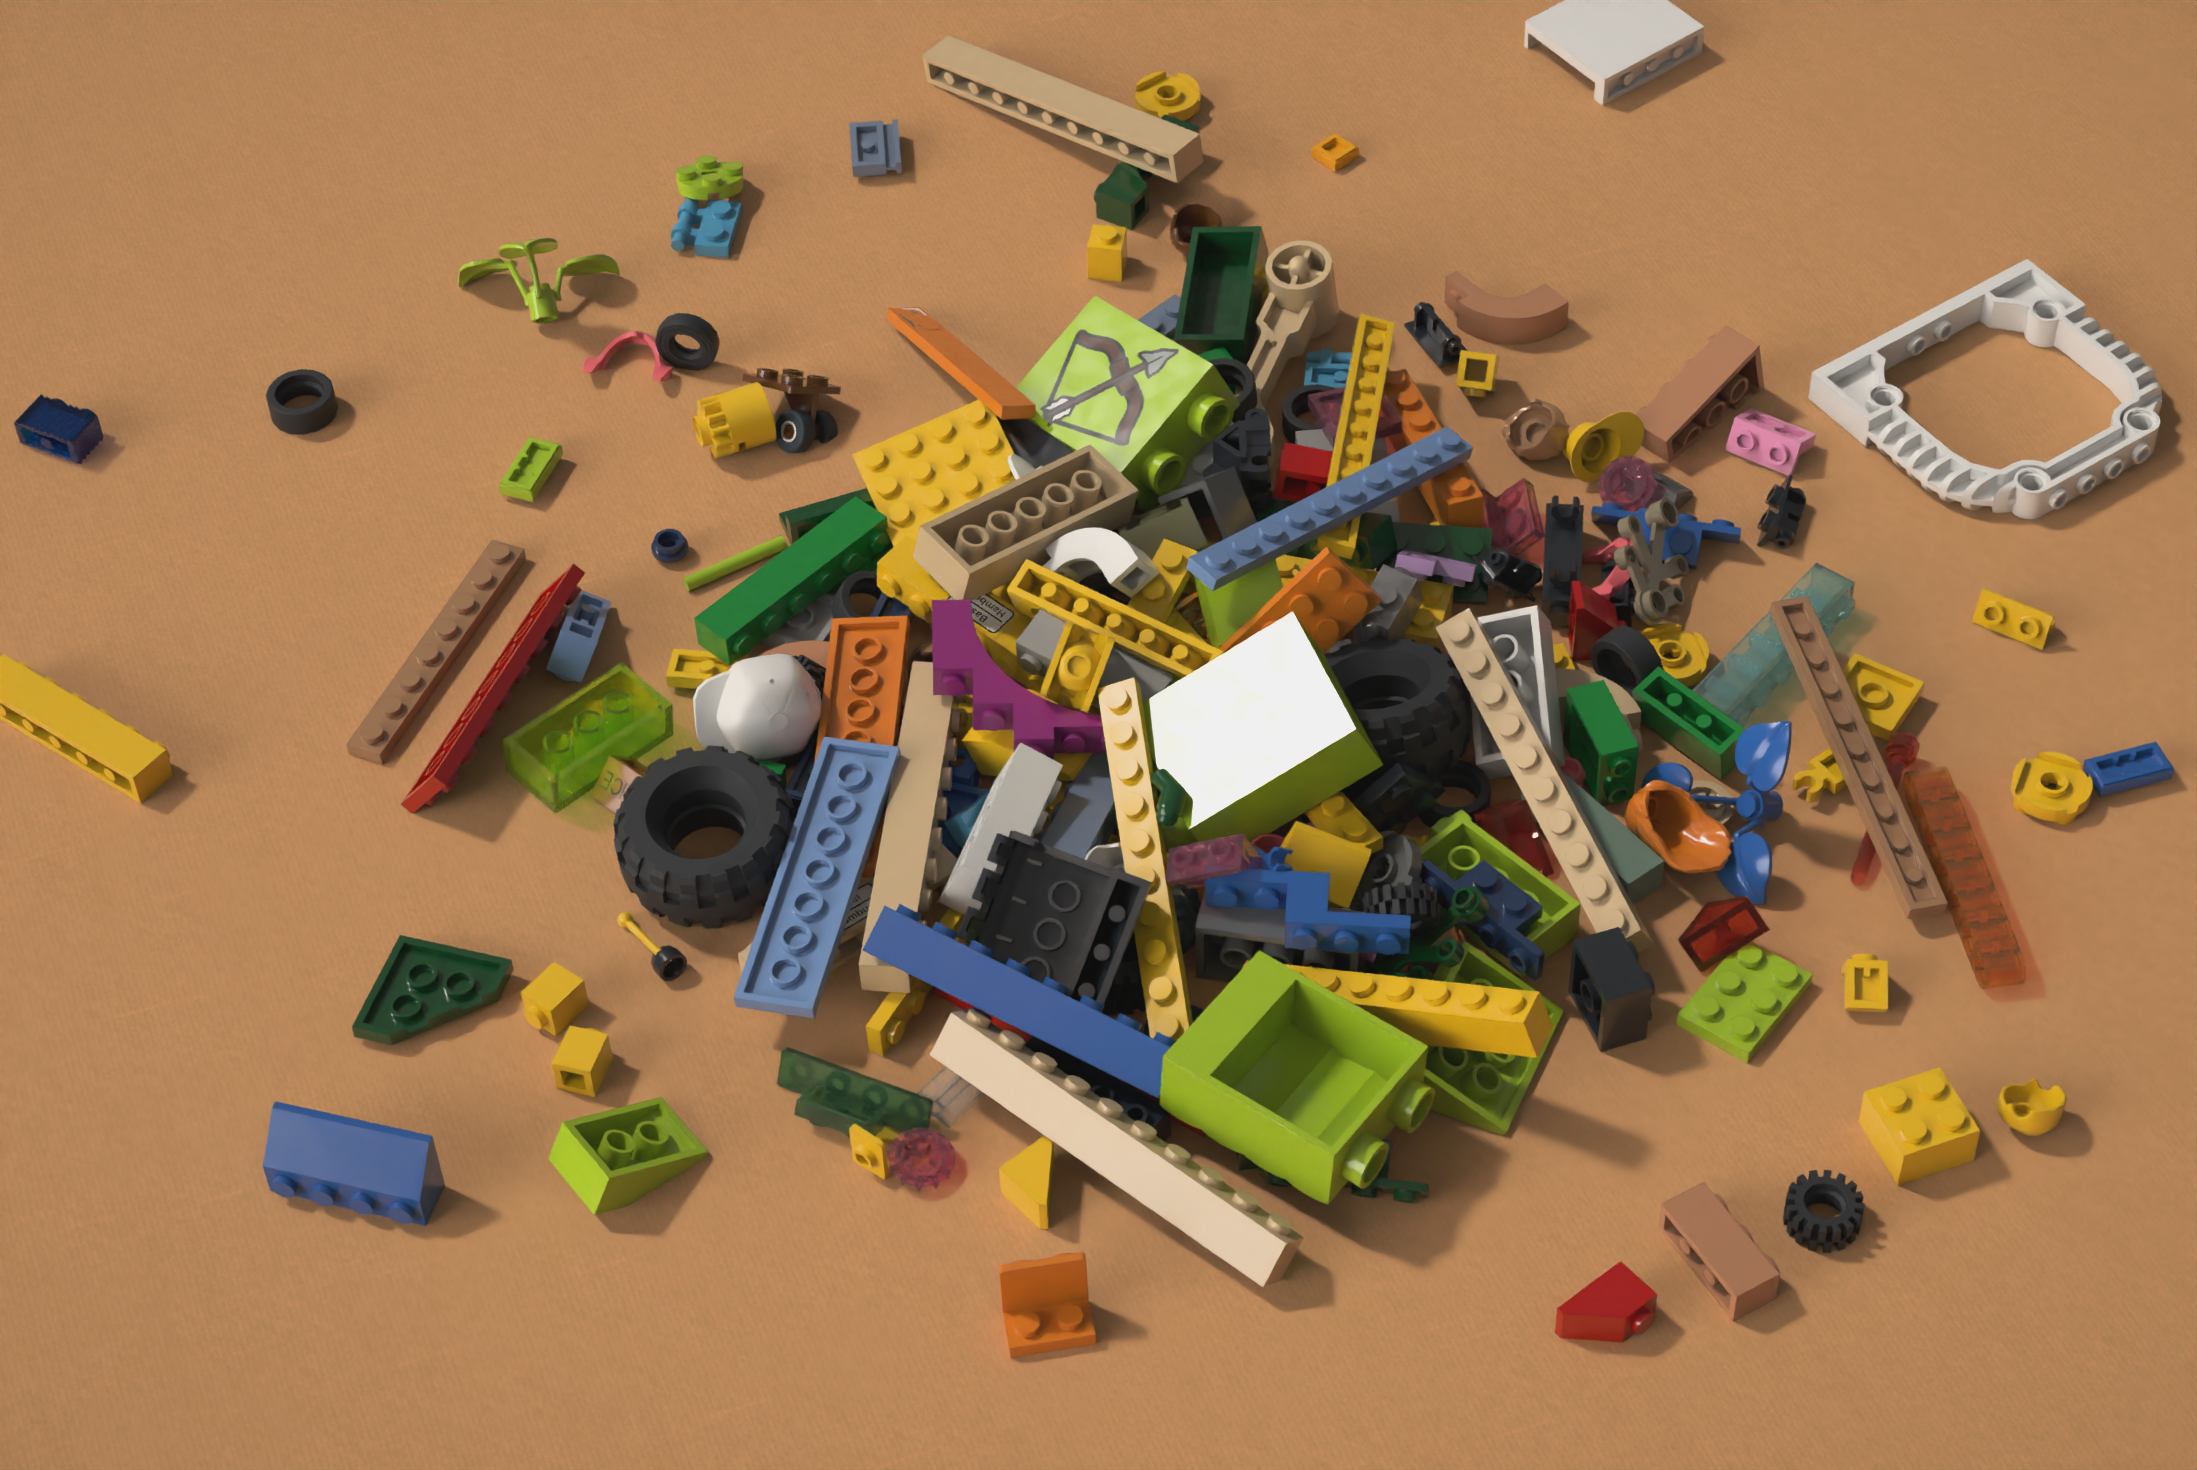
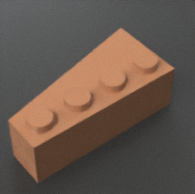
M1726 325L1716 335L1709 337L1703 349L1693 359H1689L1684 363L1680 373L1670 383H1665L1658 391L1657 396L1646 407H1642L1636 413L1644 425L1645 434L1641 446L1670 463L1700 439L1704 427L1707 426L1713 429L1721 423L1722 415L1728 408L1736 411L1745 404L1744 396L1751 391L1757 394L1764 389L1760 345Z

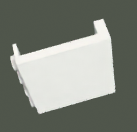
M1564 0L1526 20L1524 47L1528 49L1540 42L1595 82L1594 100L1603 106L1701 54L1704 26L1668 0Z

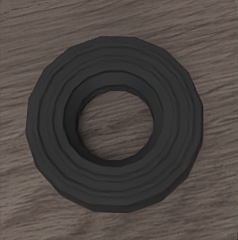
M676 313L668 316L660 324L655 340L658 352L667 362L681 369L697 371L707 368L714 361L720 343L717 331L710 323L699 316L689 313ZM686 335L692 337L700 344V348H686L676 341L675 336Z

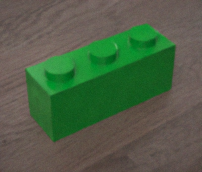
M1658 666L1632 691L1633 699L1641 710V722L1720 780L1724 779L1737 766L1735 762V748L1740 735L1746 729Z

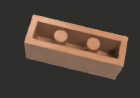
M1703 1182L1661 1203L1658 1229L1732 1321L1776 1299L1780 1272L1775 1261L1770 1256H1764L1755 1245L1750 1231L1744 1225H1739L1731 1216L1725 1201L1720 1195H1714Z

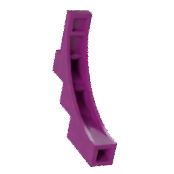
M932 600L933 695H972L973 730H1013V753L1021 742L1053 760L1054 753H1107L1101 714L1093 715L1072 710L1041 698L1015 682L992 660L977 635L972 618L971 600Z

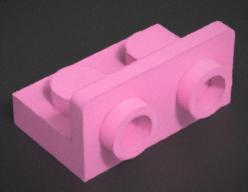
M1750 408L1735 417L1726 450L1789 476L1794 473L1799 455L1813 447L1816 434Z

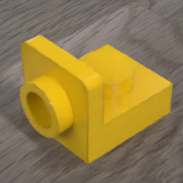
M1873 954L1852 955V959H1846L1842 966V976H1844V1011L1886 1012L1888 1010V961L1877 960V956Z

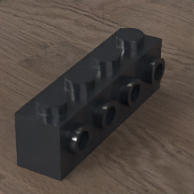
M1034 1036L1024 1044L1035 1053H1043L1053 1058L1057 1062L1056 1067L1067 1075H1074L1085 1080L1090 1085L1089 1090L1100 1098H1108L1117 1102L1123 1108L1122 1113L1132 1120L1142 1121L1152 1126L1157 1132L1156 1136L1164 1142L1171 1135L1170 1113L1156 1101L1114 1076Z

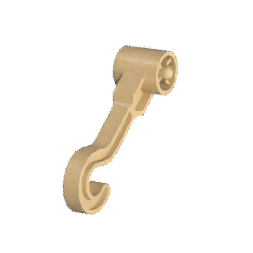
M1296 240L1285 243L1276 248L1267 258L1265 271L1269 295L1256 320L1258 343L1247 363L1255 378L1258 399L1256 408L1262 409L1265 412V406L1287 361L1290 358L1302 355L1309 340L1320 337L1330 331L1338 319L1339 308L1333 262L1329 251L1322 245L1312 241ZM1238 385L1236 386L1235 397L1243 391V388ZM1268 416L1271 439V456H1268V464L1271 468L1274 464L1277 447L1272 423Z

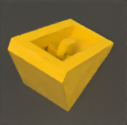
M1045 1135L999 1168L1001 1193L1039 1229H1049L1055 1162L1054 1143Z

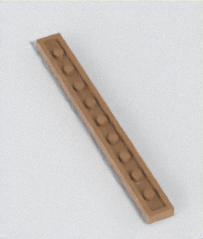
M1805 596L1772 602L1769 611L1906 918L1911 919L1944 913L1948 902L1809 597Z

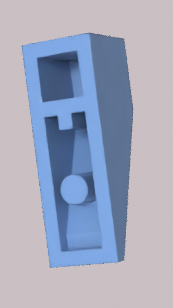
M581 590L577 598L569 606L546 670L553 672L556 677L562 680H575L582 683L602 631L611 601Z

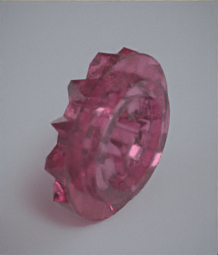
M1624 456L1615 459L1604 469L1599 480V494L1603 503L1618 504L1624 507L1623 510L1632 512L1643 508L1648 502L1653 501L1654 489L1658 486L1655 481V471L1648 463L1638 457ZM1623 475L1632 481L1637 480V483L1633 485L1634 496H1631L1626 491L1621 492V489L1625 487Z
M915 1128L905 1131L895 1138L889 1148L888 1162L891 1175L895 1174L902 1186L905 1184L913 1185L918 1191L925 1186L937 1188L941 1181L950 1178L955 1165L954 1148L944 1135L935 1130ZM930 1151L929 1165L923 1163L914 1169L913 1156L921 1158Z

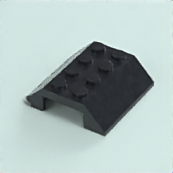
M1015 830L1010 831L1008 837L997 833L986 859L997 864L995 872L983 868L972 895V899L981 902L982 905L980 910L968 906L956 937L967 941L965 945L967 947L974 940L994 950L991 958L1006 965L1010 958L1030 968L1031 971L1028 977L1040 983H1043L1045 977H1048L1068 987L1065 995L1078 1002L1082 995L1105 1006L1152 882L1115 868L1111 870L1045 845L1036 838Z

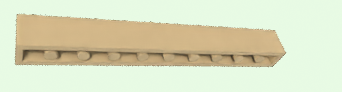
M948 35L922 55L928 83L1175 183L1180 182L1204 162L1200 134Z
M1468 608L1435 627L1596 933L1619 927L1626 941L1633 942L1637 953L1653 945L1654 943L1482 622Z
M913 661L898 742L901 757L891 781L859 960L862 990L911 992L914 976L862 950L884 906L896 911L899 904L921 914L918 922L927 926V921L923 920V914L931 912L932 889H928L929 882H935L937 877V858H933L934 851H941L942 827H938L939 821H946L947 797H943L944 791H951L952 767H948L949 761H956L957 738H953L954 732L961 731L962 709H958V705L966 701V695H933V662Z
M977 1008L951 1012L930 1056L1260 1286L1265 1287L1282 1279L1304 1238L1292 1230L1293 1225L1290 1221L1282 1216L1269 1214L1258 1206L1259 1202L1255 1197L1244 1191H1236L1224 1183L1225 1179L1219 1172L1196 1164L1190 1159L1191 1155L1184 1148L1164 1142L1156 1136L1157 1132L1152 1126L1142 1121L1132 1120L1122 1113L1123 1108L1117 1102L1108 1098H1100L1089 1090L1090 1085L1085 1080L1074 1075H1067L1056 1067L1057 1062L1053 1058L1043 1053H1035L1023 1045L1025 1041L1018 1034L1002 1030L991 1023L992 1018L986 1012Z

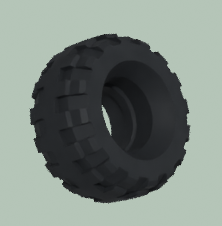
M1374 638L1357 644L1353 642L1341 646L1339 650L1333 653L1327 652L1324 654L1383 763L1381 767L1342 789V792L1362 794L1397 762L1437 779L1441 774L1449 773L1459 763V758L1465 754L1473 734L1472 708L1469 690L1449 655L1441 654L1439 648L1428 643L1420 644L1416 643L1413 639L1398 638V640Z
M708 745L707 750L693 751L692 747L676 751V756L664 761L663 758H659L648 765V769L645 770L646 775L643 778L637 776L623 794L624 801L621 802L620 809H616L613 823L614 846L622 876L630 892L635 893L639 897L641 905L653 914H657L659 917L667 915L670 922L689 928L692 926V923L703 924V927L706 929L722 928V922L736 919L737 923L753 917V914H755L754 909L760 905L763 907L766 905L796 819L790 793H787L781 778L772 769L769 770L766 765H760L759 760L740 750L736 751L735 754L728 753V749H725L724 746ZM707 827H724L742 835L739 842L731 850L711 858L692 859L674 851L687 835Z

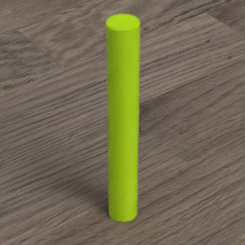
M782 535L682 578L683 585L688 592L785 550L787 543Z

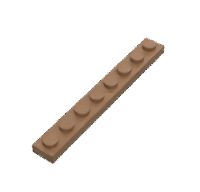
M496 540L490 541L347 742L349 755L378 764L385 762L525 562L526 554L524 548Z

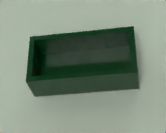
M1262 226L1193 227L1174 342L1196 355L1224 346L1234 360L1247 365L1254 350L1257 331L1256 320L1260 311L1266 273L1265 266L1269 254Z

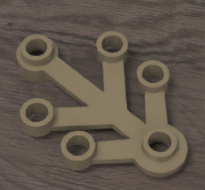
M1667 498L1652 503L1649 509L1645 511L1646 523L1651 528L1649 548L1642 533L1641 522L1635 515L1627 516L1618 521L1620 535L1625 540H1632L1634 547L1626 545L1616 549L1614 560L1621 570H1628L1637 592L1634 601L1635 613L1639 619L1648 625L1660 623L1662 618L1668 614V609L1677 608L1685 603L1684 591L1678 584L1663 588L1662 591L1659 590L1660 581L1667 578L1675 580L1687 575L1689 572L1688 563L1681 554L1667 558L1665 563L1662 564L1665 530L1677 526L1679 522L1677 508ZM1639 560L1646 575L1645 578L1638 564Z

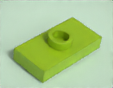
M529 437L499 483L500 494L533 502L562 457V445Z

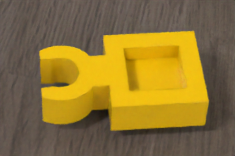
M1830 748L1809 760L1807 770L1798 772L1793 778L1792 789L1794 791L1803 786L1811 787L1807 791L1806 801L1808 803L1819 800L1822 790L1825 788L1835 795L1847 787Z

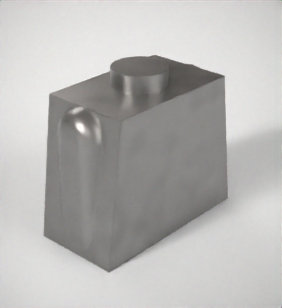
M1383 564L1371 585L1380 595L1382 601L1354 626L1355 644L1367 642L1369 639L1385 638V640H1398V638H1402L1424 601L1418 579L1413 578L1407 569L1402 567L1391 568Z

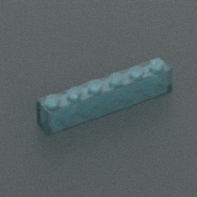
M1816 562L1779 601L1808 596L1828 639L1834 626L1841 619H1847L1854 609L1855 600L1853 599L1855 582ZM1770 612L1692 690L1742 727L1745 726L1750 714L1757 707L1762 708L1767 703L1771 692L1778 685L1783 686L1788 681L1794 669Z

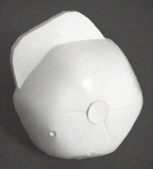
M772 654L741 660L733 664L729 671L706 679L697 687L693 697L697 739L705 749H707L708 745L724 746L725 749H728V753H736V751L740 750L756 759L765 761L794 756L805 749L817 729L822 706L821 692L810 674L798 660L789 654Z

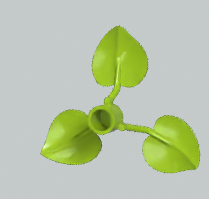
M536 238L527 240L524 243L513 242L504 244L498 248L499 255L506 259L528 257L534 284L529 287L530 293H528L516 270V267H518L517 262L514 260L503 261L501 258L479 260L462 265L459 269L458 285L461 288L463 285L478 278L509 270L524 297L525 306L529 307L531 322L541 324L559 319L556 301H561L560 290L563 276L568 277L598 272L620 275L617 262L607 255H589L567 261L566 265L558 267L553 290L548 283L540 284L534 254L553 251L557 249L558 243L553 238Z

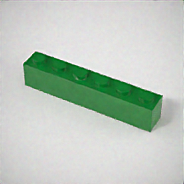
M856 496L697 615L694 620L698 644L729 666L740 657L747 655L753 647L769 635L777 632L783 624L795 615L802 613L808 605L821 595L828 593L834 585L847 575L854 573L860 565L873 555L880 553L890 543L886 531L888 528L887 517Z

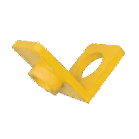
M856 1124L849 1128L853 1161L884 1180L914 1151L913 1143L885 1126L880 1127L874 1135ZM884 1142L893 1143L898 1147V1152L895 1156L887 1159L886 1144Z

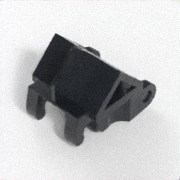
M1259 408L1250 409L1245 414V420L1235 422L1214 438L1213 463L1203 470V476L1207 477L1234 467L1252 509H1264L1269 506L1268 495L1254 494L1257 492L1267 493L1268 488H1271V473L1268 464V456H1271L1270 425L1267 413Z

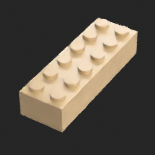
M1089 444L921 525L913 558L955 600L972 601L1012 581L1026 559L1040 566L1046 564L1051 557L1045 548L1061 536L1078 529L1092 527L1112 531L1130 522L1139 490Z

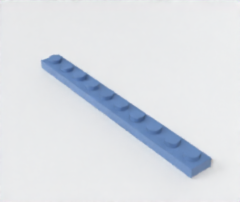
M1445 427L1190 556L1186 569L1212 591H1215L1470 459L1473 447L1457 433Z

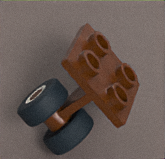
M757 368V374H743L742 381L749 383L758 382L761 386L785 393L791 410L783 412L775 425L776 441L783 451L787 453L805 452L811 447L814 440L817 439L822 444H826L838 435L837 423L834 417L825 410H817L819 394H840L841 387L828 384V377L808 375L805 378L803 377L804 371L783 368L782 374H778L779 371L768 368Z

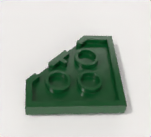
M400 935L352 1025L354 1037L392 1046L494 1003L500 999L514 971L512 960Z

